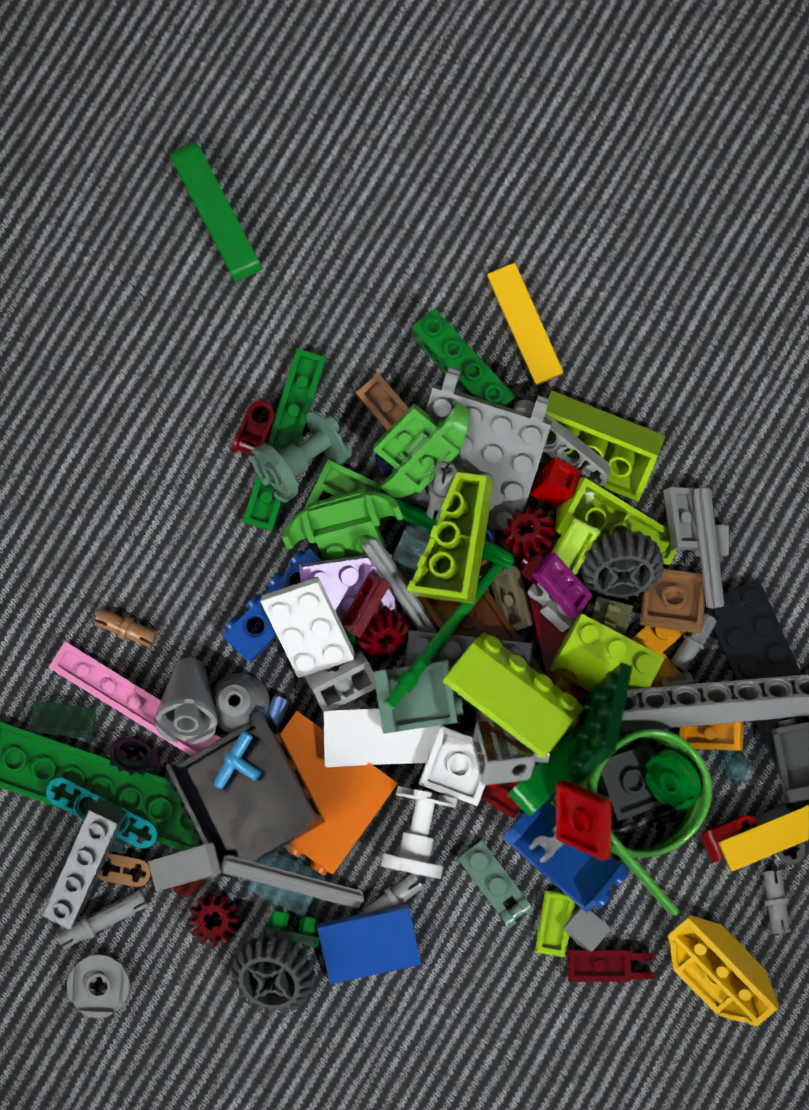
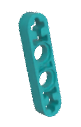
M56 778L47 785L46 796L55 806L85 820L87 815L83 814L80 810L81 801L86 797H91L95 801L100 798L127 811L124 825L120 828L116 837L141 849L149 848L156 843L158 830L150 821L68 779ZM63 783L66 784V792L72 795L76 794V789L81 791V794L75 799L73 809L68 807L72 802L68 798L61 797L59 801L55 799L57 795L53 791L55 786L61 787ZM131 818L136 819L132 826L138 829H144L145 826L149 827L148 833L152 835L150 841L138 842L139 836L132 831H129V837L123 835L130 826Z

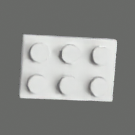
M319 577L262 595L260 602L298 678L355 660L356 653Z

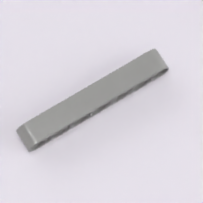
M809 675L628 689L620 732L809 716Z

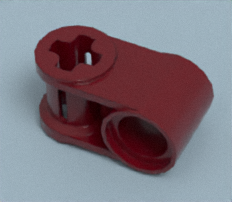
M255 401L248 407L243 422L234 437L231 452L236 453L239 451L249 456H254L255 454L251 453L253 449L263 443L267 444L276 417L275 411L270 404L265 401ZM261 408L267 409L270 414L269 419L262 424L254 422L253 416L255 411ZM244 442H248V443H251V444H253V445H256V447H253V446H251V445H248V444H246V443H244Z

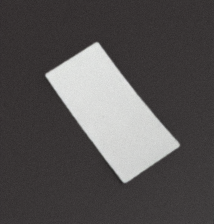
M379 709L325 711V767L367 765L368 762L372 765L426 763L440 725L383 734Z

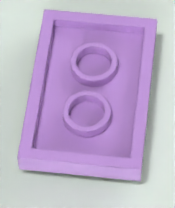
M368 555L299 564L300 583L319 577L340 622L344 619L369 572L381 576ZM390 588L387 589L380 602L379 611L385 605L390 610L395 609V597Z

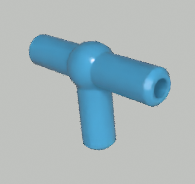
M242 731L231 751L225 755L224 763L213 781L215 787L223 789L234 769L252 780L259 778L261 770L241 758L253 738L249 732Z

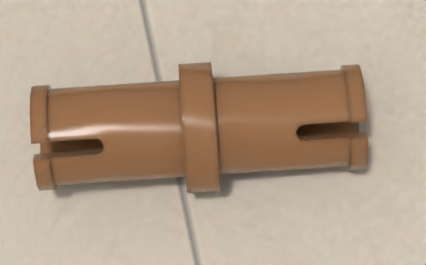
M105 608L99 610L95 618L97 620L94 621V626L117 634L119 639L124 641L130 639L149 649L153 647L157 639L155 636L158 635V630L134 622L133 617L127 616L125 618L105 610Z

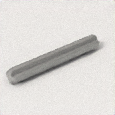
M701 487L693 490L706 607L715 609L724 606L711 490L710 488Z
M375 537L366 540L362 544V548L382 578L391 583L389 588L417 630L438 633V627L418 597L406 591L409 585L380 540Z

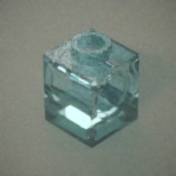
M415 525L414 528L406 526L392 557L397 567L413 574L416 573L419 559L424 554L430 540V530L420 525Z

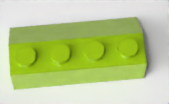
M551 390L546 413L609 463L611 468L610 475L602 487L639 502L660 453L665 435ZM550 430L547 439H555L556 435ZM574 449L564 450L565 454L570 458L580 457L579 453ZM543 451L540 463L547 464L553 458ZM596 470L595 472H591V473L595 475L596 473H600V472Z
M483 632L470 645L442 681L543 759L567 733L584 709L572 695L564 693L547 676L539 674L521 656L513 654L496 637L490 636L486 632Z

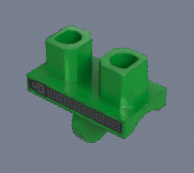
M273 910L268 926H264L263 934L266 937H272L276 934L280 940L288 937V943L291 945L299 943L314 947L319 946L320 939L317 936L318 919L302 916L299 932L287 930L290 913Z

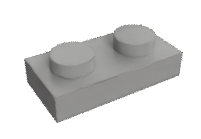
M669 487L663 490L671 550L699 549L693 490L696 488Z

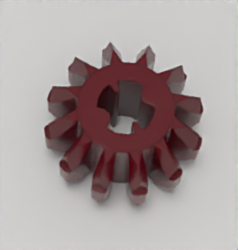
M528 506L525 514H522L520 510H516L517 517L515 519L507 518V524L510 527L503 529V535L507 538L505 545L509 550H513L516 557L521 558L525 556L527 560L532 561L535 553L539 557H543L544 548L553 549V544L550 540L557 538L553 529L554 522L551 517H547L545 511L539 509L535 512L532 507Z
M385 605L378 611L376 616L371 618L361 638L356 637V639L368 656L374 654L380 659L384 654H388L392 657V651H402V643L408 641V624L396 608L390 610Z
M212 893L209 897L210 905H208L203 897H200L198 902L203 909L201 910L195 906L190 907V911L198 915V918L187 919V924H198V928L191 931L190 934L192 936H196L200 932L204 933L200 939V944L204 945L209 936H211L212 947H217L219 943L218 935L227 944L230 942V938L225 931L227 930L232 934L238 933V929L231 926L230 922H240L241 917H230L229 913L235 911L237 905L233 904L226 909L224 906L228 902L227 896H223L220 903L217 904V896L215 893ZM215 912L219 913L221 917L218 919H222L221 926L216 925L210 928L207 925L210 921H206L207 915H213Z

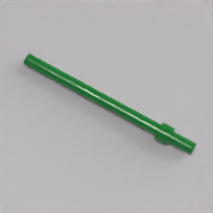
M492 562L478 580L475 604L503 568ZM460 603L410 669L403 671L396 680V687L384 701L387 707L394 710L405 694L413 691L419 683V676L475 604Z

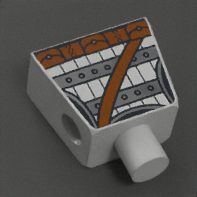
M477 720L472 747L482 785L528 780L531 777L534 762L549 761L550 752L544 759L496 722Z

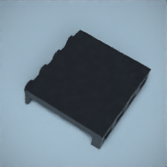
M261 709L250 715L252 721L178 765L170 763L165 765L170 774L167 776V780L172 789L179 793L183 801L180 803L181 809L188 819H192L196 827L194 835L201 846L209 843L214 844L221 870L219 875L229 878L232 876L224 874L221 867V862L225 856L230 855L257 862L325 822L271 714ZM245 730L252 734L253 738L241 758L260 769L261 774L257 780H252L234 769L224 788L219 789L213 785V781L224 763L225 755L231 751L239 735Z

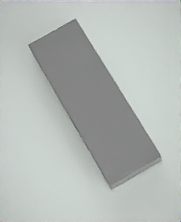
M213 843L148 861L156 891L221 874Z

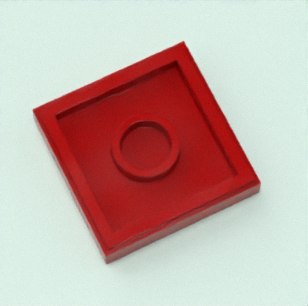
M565 779L557 782L556 840L602 861L611 857V799Z

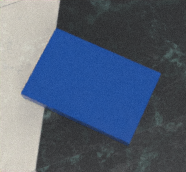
M408 904L317 924L330 984L421 965Z

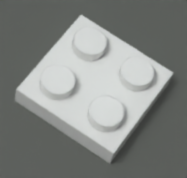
M440 725L418 784L478 806L485 785L481 783L472 747L473 737Z

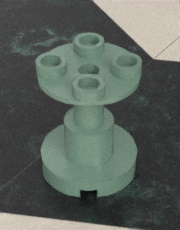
M310 411L306 416V420L312 437L298 446L290 443L277 452L270 445L263 443L252 450L251 453L255 455L251 457V461L258 477L265 486L271 483L276 489L272 494L278 500L288 502L298 494V484L295 477L307 470V462L319 453L323 452L330 460L337 464L345 463L352 456L351 450L337 433L340 430L339 425L332 416L324 417L317 411Z

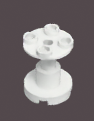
M398 786L396 795L415 799L416 805L410 833L403 832L399 855L394 856L383 853L381 866L441 879L443 866L429 863L434 839L429 838L428 834L434 805L438 804L456 808L457 798Z

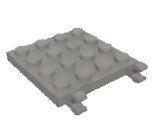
M449 367L443 386L433 385L425 412L438 422L441 418L445 420L458 401L470 410L466 436L460 452L449 462L445 472L448 473L451 463L456 467V472L488 476L494 482L487 527L503 532V529L510 527L507 524V518L515 519L517 517L516 510H520L522 514L524 512L553 422L544 419L550 398L538 395L532 415L455 391L461 370ZM435 478L420 493L415 492L399 499L427 508L431 498L429 488Z

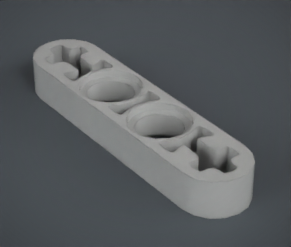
M520 400L516 402L513 409L532 415L535 403L530 400ZM545 413L544 419L553 421L550 430L556 435V438L552 440L547 439L543 451L553 459L558 457L581 471L580 478L585 477L600 487L604 486L611 471L609 463L558 421ZM574 449L579 453L580 457L570 458L565 454L564 450ZM596 470L600 472V473H596L595 475L591 473V472H595Z

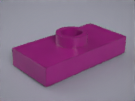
M555 552L547 553L532 574L570 618L578 617L593 596Z

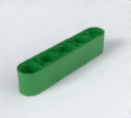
M194 140L170 152L169 156L235 283L263 270L197 141Z
M575 728L550 751L548 762H539L533 768L531 777L528 780L520 781L507 794L528 817L532 816L556 792L557 782L563 779L568 780L570 768L567 767V761L571 751L575 748L576 740L573 739Z

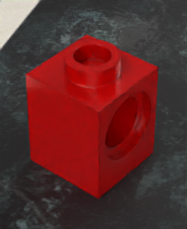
M555 457L538 469L529 494L555 509L573 497L582 472Z

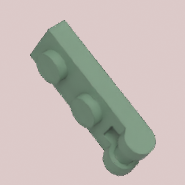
M482 840L457 858L509 928L517 923L515 920L524 913L528 915L534 911V908ZM513 896L517 904L507 910L503 902Z

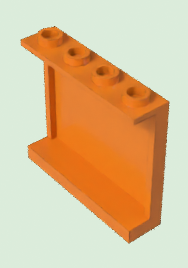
M296 711L280 734L325 822L288 843V845L293 846V849L284 848L298 858L302 853L310 858L312 862L309 866L321 875L325 876L327 872L333 875L398 783L369 762L367 765L325 767L324 730Z

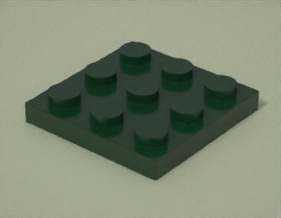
M621 662L612 671H608L601 682H596L588 694L585 693L582 696L579 704L584 709L582 710L581 719L576 724L573 732V739L576 740V743L567 761V767L570 768L568 780L581 783L616 752L633 666Z

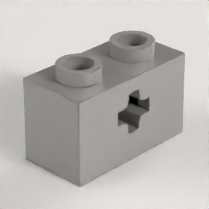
M359 648L354 650L356 653L355 660L304 676L323 713L325 711H333L376 689L374 673L368 660Z

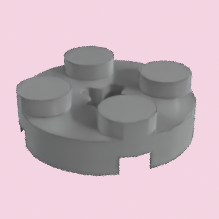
M96 954L86 957L77 963L67 980V993L70 1001L82 1014L92 1018L107 1017L122 1008L130 994V977L124 964L109 955ZM97 977H101L102 981L107 983V989L102 990L101 995H97L96 990L90 987L91 983L96 982Z

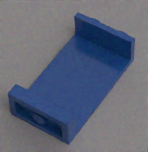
M555 792L532 816L528 817L523 812L502 839L588 913L595 906L602 908L612 896L609 889L613 884L618 887L629 875V872L626 870L628 866L624 861L618 863L612 857L602 861L567 844L558 849L547 862H540V859L546 854L545 849L542 846H536L531 850L529 846L540 836L549 838L554 836L551 830L556 826V808L550 801L555 797Z

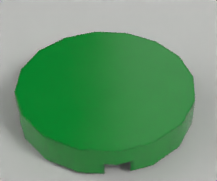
M666 749L658 751L646 762L645 768L648 767V773L645 775L646 783L651 793L659 802L665 806L670 804L674 806L673 809L684 810L700 798L702 789L700 777L687 758L676 751Z

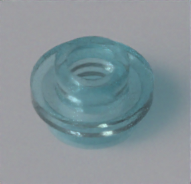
M736 754L727 763L726 775L730 778V782L735 785L748 782L752 772V762L750 759L745 758L743 754Z

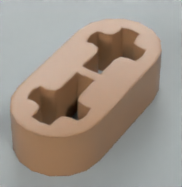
M109 853L107 858L111 859L112 865L121 867L120 872L111 871L108 873V876H105L102 869L98 879L132 887H141L150 881L152 875L147 861ZM137 864H140L141 870L146 871V876L140 877L138 882H136L133 875L124 873L125 868L133 869L136 868Z

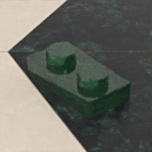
M34 701L30 732L93 740L97 709Z

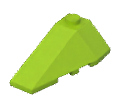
M585 477L579 478L573 497L557 507L555 532L560 535L573 515L599 528L601 533L597 538L598 540L603 539V534L610 536L614 535L615 531L621 534L625 533L628 529L631 534L640 531L643 536L650 535L652 541L657 542L660 548L664 565H670L677 550H671L669 529Z

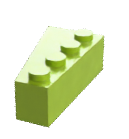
M456 472L441 507L442 512L436 526L432 528L429 536L430 540L424 554L419 559L417 571L413 580L408 585L407 592L419 597L475 604L494 482L488 476Z

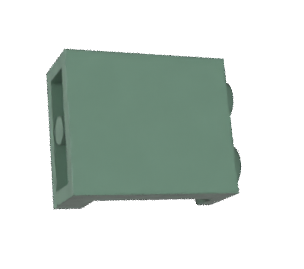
M451 660L429 663L419 676V683L411 693L407 692L394 710L387 707L384 701L396 687V680L403 671H408L411 666L374 672L383 734L461 722L460 716L465 714L462 696L457 697L456 692L442 682L454 667Z

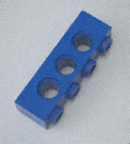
M310 548L305 553L300 550L289 561L291 567L284 575L278 572L267 583L270 589L265 594L291 586L292 578L300 574L299 564L322 560ZM256 594L246 604L245 607L248 611L240 619L237 616L233 617L223 628L226 631L223 637L250 664L278 637L260 602L262 597L259 594ZM254 618H260L264 621V629L259 634H251L248 631V623Z

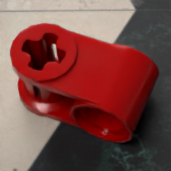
M741 816L701 833L699 836L712 863L725 859L719 847V842L740 834L739 831L743 828V822L746 825L752 824L753 828L761 825L759 820L753 816Z

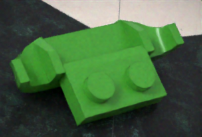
M458 401L445 420L441 418L437 422L414 403L373 446V451L393 466L392 474L383 482L380 481L377 487L393 498L409 496L415 492L420 493L435 478L437 465L441 462H447L448 465L460 452L466 436L470 410Z
M361 489L307 504V508L299 512L290 521L283 533L282 539L287 550L292 549L297 542L305 538L309 539L310 544L316 542L324 561L367 555L362 548V544L371 537L378 538L385 548V543L378 529L381 518L394 516L397 520L404 518L397 501L392 497L379 492H367L366 489Z

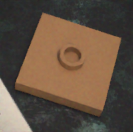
M663 568L662 577L658 579V585L650 586L648 592H643L639 625L701 634L705 607L702 574Z

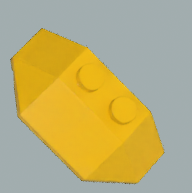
M690 915L669 933L668 940L673 970L718 1016L735 1021L748 1022L749 1025L757 1027L778 1010L779 1004L766 969L721 924Z

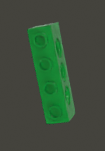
M436 308L432 309L412 326V338L445 375L449 367L461 370L456 385L461 393L513 409L516 399L513 393Z

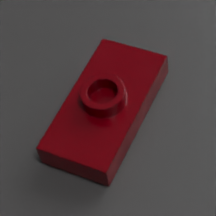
M369 572L342 620V626L351 634L361 638L371 618L378 613L381 605L380 602L391 583L381 576Z

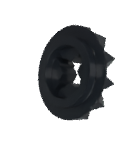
M137 738L115 740L110 745L107 754L110 758V765L117 766L118 772H129L130 776L133 773L143 776L146 771L152 772L158 758L155 749L150 744Z

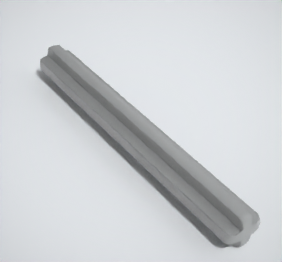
M230 855L225 856L221 862L222 872L227 875L356 909L360 908L361 903L364 901L363 892L357 889Z

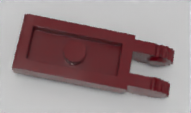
M568 950V982L655 980V972L649 970L631 972V960H655V953L631 952V950Z

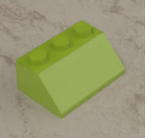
M579 614L574 619L549 671L590 692L596 682H601L608 671H612L622 662L633 666L628 689L649 688L665 657L588 616Z

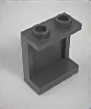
M796 718L778 721L779 728L771 729L785 803L809 799V722L797 724Z

